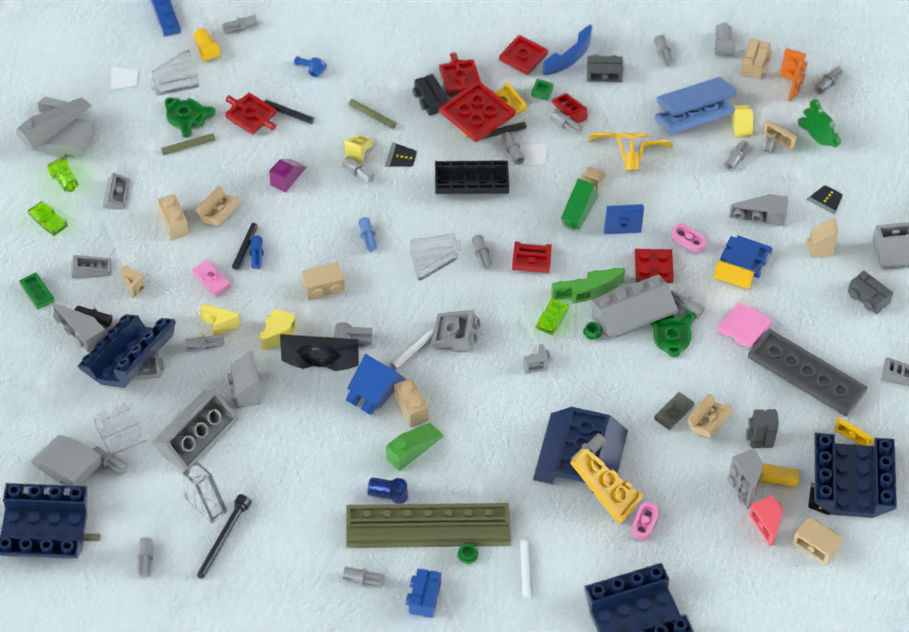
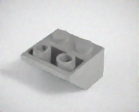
M909 222L876 225L872 241L881 269L909 266Z
M754 448L732 457L728 476L729 485L734 487L739 501L744 503L747 509L751 508L764 465Z

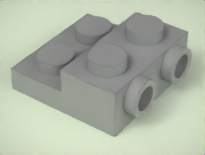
M473 310L437 313L431 343L433 348L452 347L454 351L472 350L473 344H477L478 341L476 329H479L481 325L479 317L476 316Z

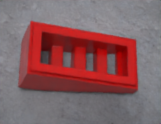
M567 93L552 99V103L564 115L571 116V120L578 124L587 120V108Z

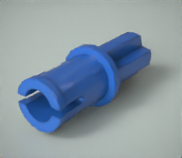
M258 235L251 238L249 255L251 256V267L259 270L261 269L264 250L262 249L263 238Z

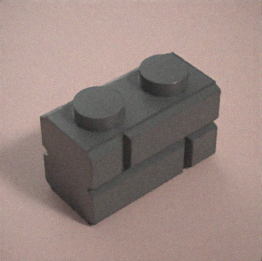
M616 55L587 56V81L622 82L623 57Z
M864 270L851 280L848 288L851 298L859 300L867 310L873 311L876 314L890 304L894 293Z
M757 409L753 411L752 417L748 418L746 440H750L752 448H761V446L773 448L779 427L776 409H767L766 411L764 409Z

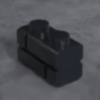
M433 74L415 79L412 91L414 97L419 98L421 109L426 110L429 116L437 114L439 107L448 102V98Z

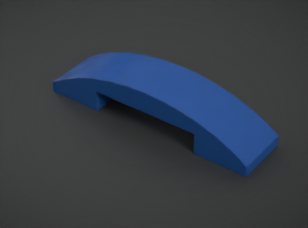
M591 24L578 33V42L560 56L555 52L544 61V75H551L567 69L584 55L591 41Z

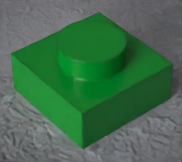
M537 79L531 90V96L548 101L554 83Z

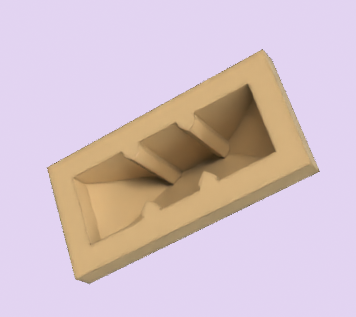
M770 120L765 121L763 134L768 135L770 138L776 137V141L791 150L795 149L797 136L790 129Z

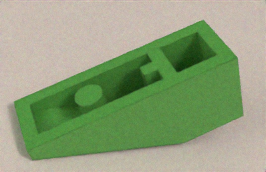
M431 423L402 433L386 445V459L400 471L443 438V434Z

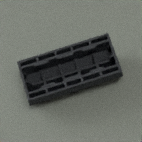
M508 160L435 161V194H509Z

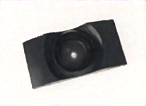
M280 334L281 361L301 369L312 366L327 367L333 371L359 366V339Z

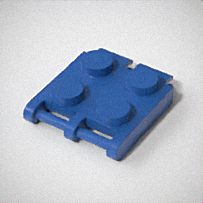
M739 235L737 238L730 236L720 260L755 271L754 277L760 278L761 269L766 265V258L773 249L768 245Z

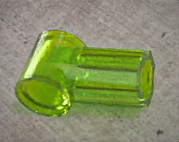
M65 157L46 164L50 176L53 179L56 178L64 191L71 192L75 190L78 186V181L71 172Z

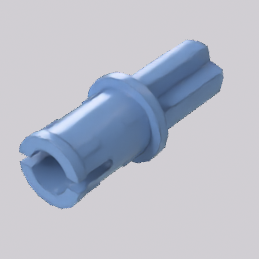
M363 217L358 222L361 229V238L364 239L366 249L373 252V250L377 249L374 237L375 231L371 227L370 219Z

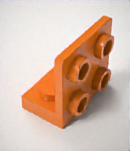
M786 48L780 77L792 80L788 101H792L794 96H798L799 84H803L806 75L803 72L806 71L808 62L805 61L807 54Z

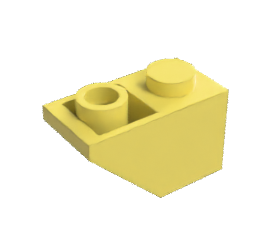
M273 309L271 316L268 315L266 318L265 329L261 330L259 335L262 350H268L280 345V334H293L296 327V314Z

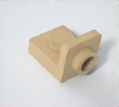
M587 167L586 172L582 173L581 179L595 184L598 192L605 177V172Z
M124 265L121 269L122 280L129 286L130 296L135 298L145 288L144 276L129 266Z

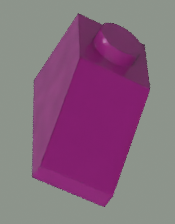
M279 159L269 171L270 185L286 193L304 172L306 166L292 159Z

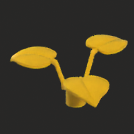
M595 132L588 137V142L605 136L616 138L622 153V160L625 161V170L627 171L639 170V160H642L643 150L646 146H665L671 150L673 148L672 142L668 140L641 142V149L638 155V152L634 151V139L637 137H648V134L641 132ZM620 138H630V151L627 152V155Z

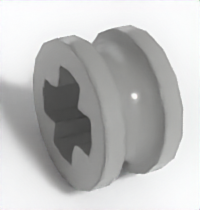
M767 135L763 151L769 150L770 153L773 152L776 137L770 138Z

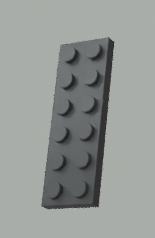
M771 329L763 335L748 353V358L845 417H847L868 389L864 384Z

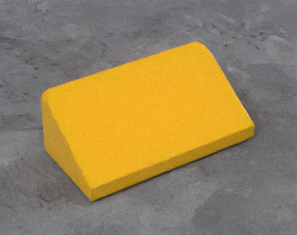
M718 260L713 278L750 289L755 271Z
M838 417L835 431L858 445L872 446L874 442L872 436Z
M764 464L760 481L797 488L799 470Z

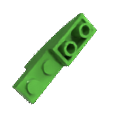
M625 268L594 270L587 272L586 279L552 283L551 298L552 300L571 298L572 304L605 295L624 282Z

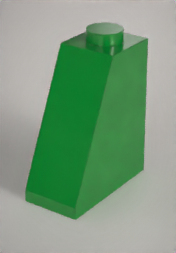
M577 179L561 216L562 223L566 228L580 230L598 198L595 184Z

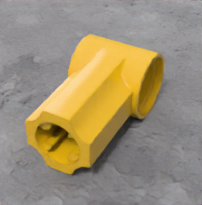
M203 28L197 29L193 37L199 47V53L203 62L220 57L221 52L218 43L212 40L208 30Z

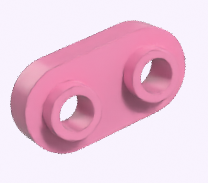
M677 224L673 227L672 238L674 241L692 252H701L705 249L706 238L702 234L685 224Z
M643 503L638 509L631 530L633 537L638 540H647L653 532L659 513L657 506L653 503Z

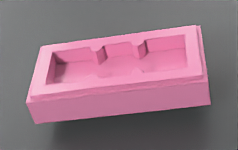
M208 260L192 269L193 274L215 297L230 288V282Z

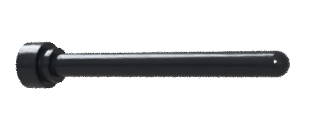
M243 494L237 495L234 501L235 509L197 573L198 578L202 579L205 577L240 514L249 509L252 504L249 497Z

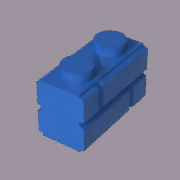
M418 568L416 576L412 575L410 587L413 588L412 593H408L406 597V605L409 606L410 614L422 615L428 618L434 616L442 581L441 572Z

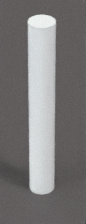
M430 329L391 364L392 368L398 369L433 337L434 330Z
M523 540L520 542L523 598H530L528 541Z

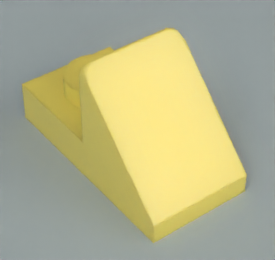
M733 105L735 111L734 114H731L734 136L753 137L752 109H749L748 105Z
M359 134L346 139L344 142L346 157L349 156L354 161L362 163L366 150L373 147L374 140Z
M202 304L200 309L201 321L213 324V335H221L239 328V313Z

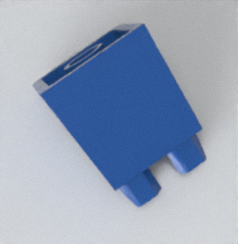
M365 354L347 387L350 391L346 401L357 406L362 397L366 401L361 410L372 415L376 408H381L392 395L394 384L405 381L406 378Z

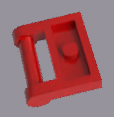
M515 241L512 270L549 273L552 244L544 246L521 244L520 241Z

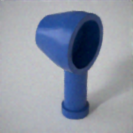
M296 56L294 59L295 65L308 67V73L312 77H319L327 68V64L316 57L307 60Z

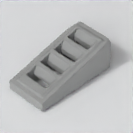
M73 255L71 263L72 278L111 275V258Z
M886 357L881 380L909 386V365Z

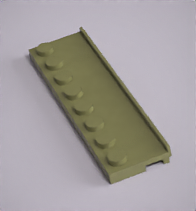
M509 503L346 505L347 548L462 547L465 544H472L473 546H510Z

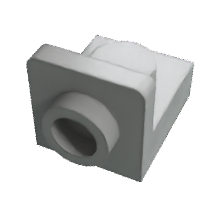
M543 344L539 345L538 354L524 357L523 370L525 374L547 370L550 354L548 350H545Z
M157 353L155 358H152L137 374L138 380L161 377L160 370L164 369L163 358H159Z

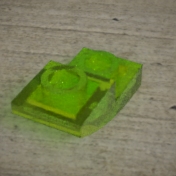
M43 201L27 211L43 229L53 236L68 226L67 221L55 214L54 209Z
M551 298L545 312H542L535 329L554 335L565 317L569 305Z

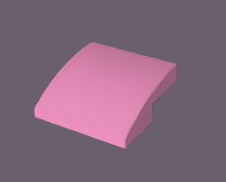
M738 303L717 328L719 333L734 337L737 344L752 348L773 322L757 310Z

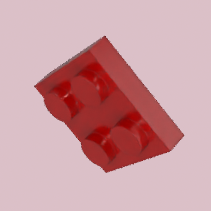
M518 35L499 55V60L529 75L548 55V49Z
M672 249L634 250L636 282L659 274L667 284H673Z

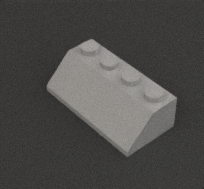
M659 274L591 300L593 318L610 338L678 313V308L670 288Z
M216 389L203 390L152 443L165 459L183 471L188 472L239 418Z

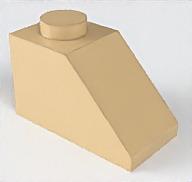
M832 218L811 230L809 238H806V249L810 250L811 257L833 256L838 237L836 218Z

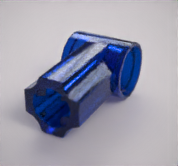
M373 477L369 479L367 490L369 496L388 498L397 504L407 501L409 496L408 486L404 479L386 480Z

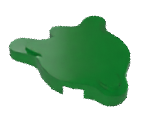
M168 97L164 101L168 122L172 126L179 128L182 136L185 138L192 135V126L202 127L206 118L215 115L214 107L203 106L192 98L187 97V100H179V98Z
M813 99L810 101V108L804 110L806 117L798 119V125L807 130L811 137L819 144L838 147L841 144V139L838 136V132H834L833 127L836 124L824 112L819 100Z
M687 312L681 318H675L673 314L649 323L653 328V339L656 346L670 357H678L690 345V326L694 322L695 315L692 312Z

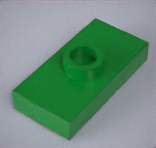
M36 272L19 280L21 287L37 310L55 302L54 297Z

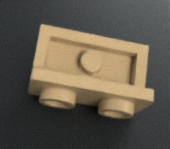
M217 186L196 208V211L203 223L219 226L235 211L241 201L237 196L226 195L222 187Z
M708 394L689 415L687 420L692 433L712 438L733 411L731 406L715 402L713 395Z

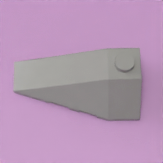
M80 97L24 121L17 128V135L36 151L92 106L83 97Z

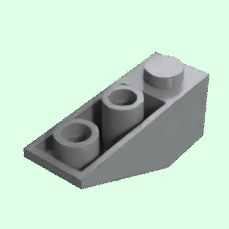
M768 194L731 204L729 218L784 225L788 197Z
M56 303L53 304L54 319L57 323H62L66 333L74 337L76 344L80 348L83 347L89 352L95 348L94 346L97 342L106 336L105 329L94 317Z

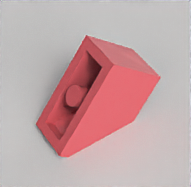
M772 495L751 504L749 516L770 546L774 544L783 512L782 505Z

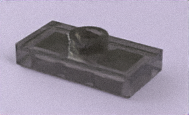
M678 392L654 416V420L670 430L694 406V402Z

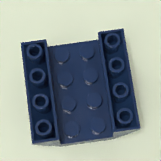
M125 314L113 328L108 330L107 335L95 344V348L82 358L78 368L101 385L125 388L174 335L176 321L170 318H161L156 321L154 327H145L138 315Z
M571 406L551 413L533 480L553 484L554 477L557 476L585 483L570 462L572 461L571 458L582 449V445L592 440L596 434H601L605 438L606 444L595 452V456L603 461L608 469L618 473L628 430L611 415Z
M814 434L816 504L832 515L874 518L897 508L895 439L874 438L872 446L835 443V434Z
M6 483L3 496L5 512L0 535V556L77 559L82 552L87 522L88 487Z
M662 562L584 586L590 615L598 632H694L687 615L681 616L668 589L670 579Z

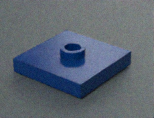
M644 205L606 206L604 234L641 233Z

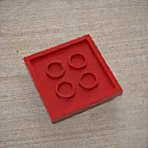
M477 81L439 107V113L476 143L516 115L515 109L480 81Z

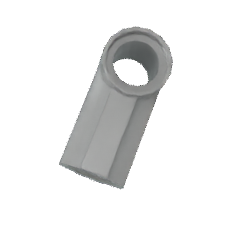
M722 22L716 25L715 54L734 55L735 44L734 39H732L731 26L728 23Z
M340 322L335 325L334 338L359 339V345H371L372 328L352 327L349 323Z

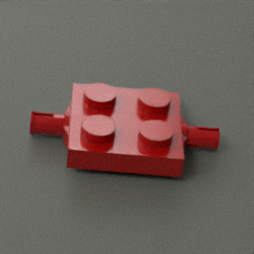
M452 52L450 53L452 61L439 65V71L447 95L461 93L477 81L481 82L474 59L459 60L457 53L454 52L453 55Z
M247 93L238 100L230 95L226 97L225 101L231 104L232 107L225 113V118L251 135L255 134L263 126L271 131L275 130L276 124L269 121L276 115L275 108L251 93Z

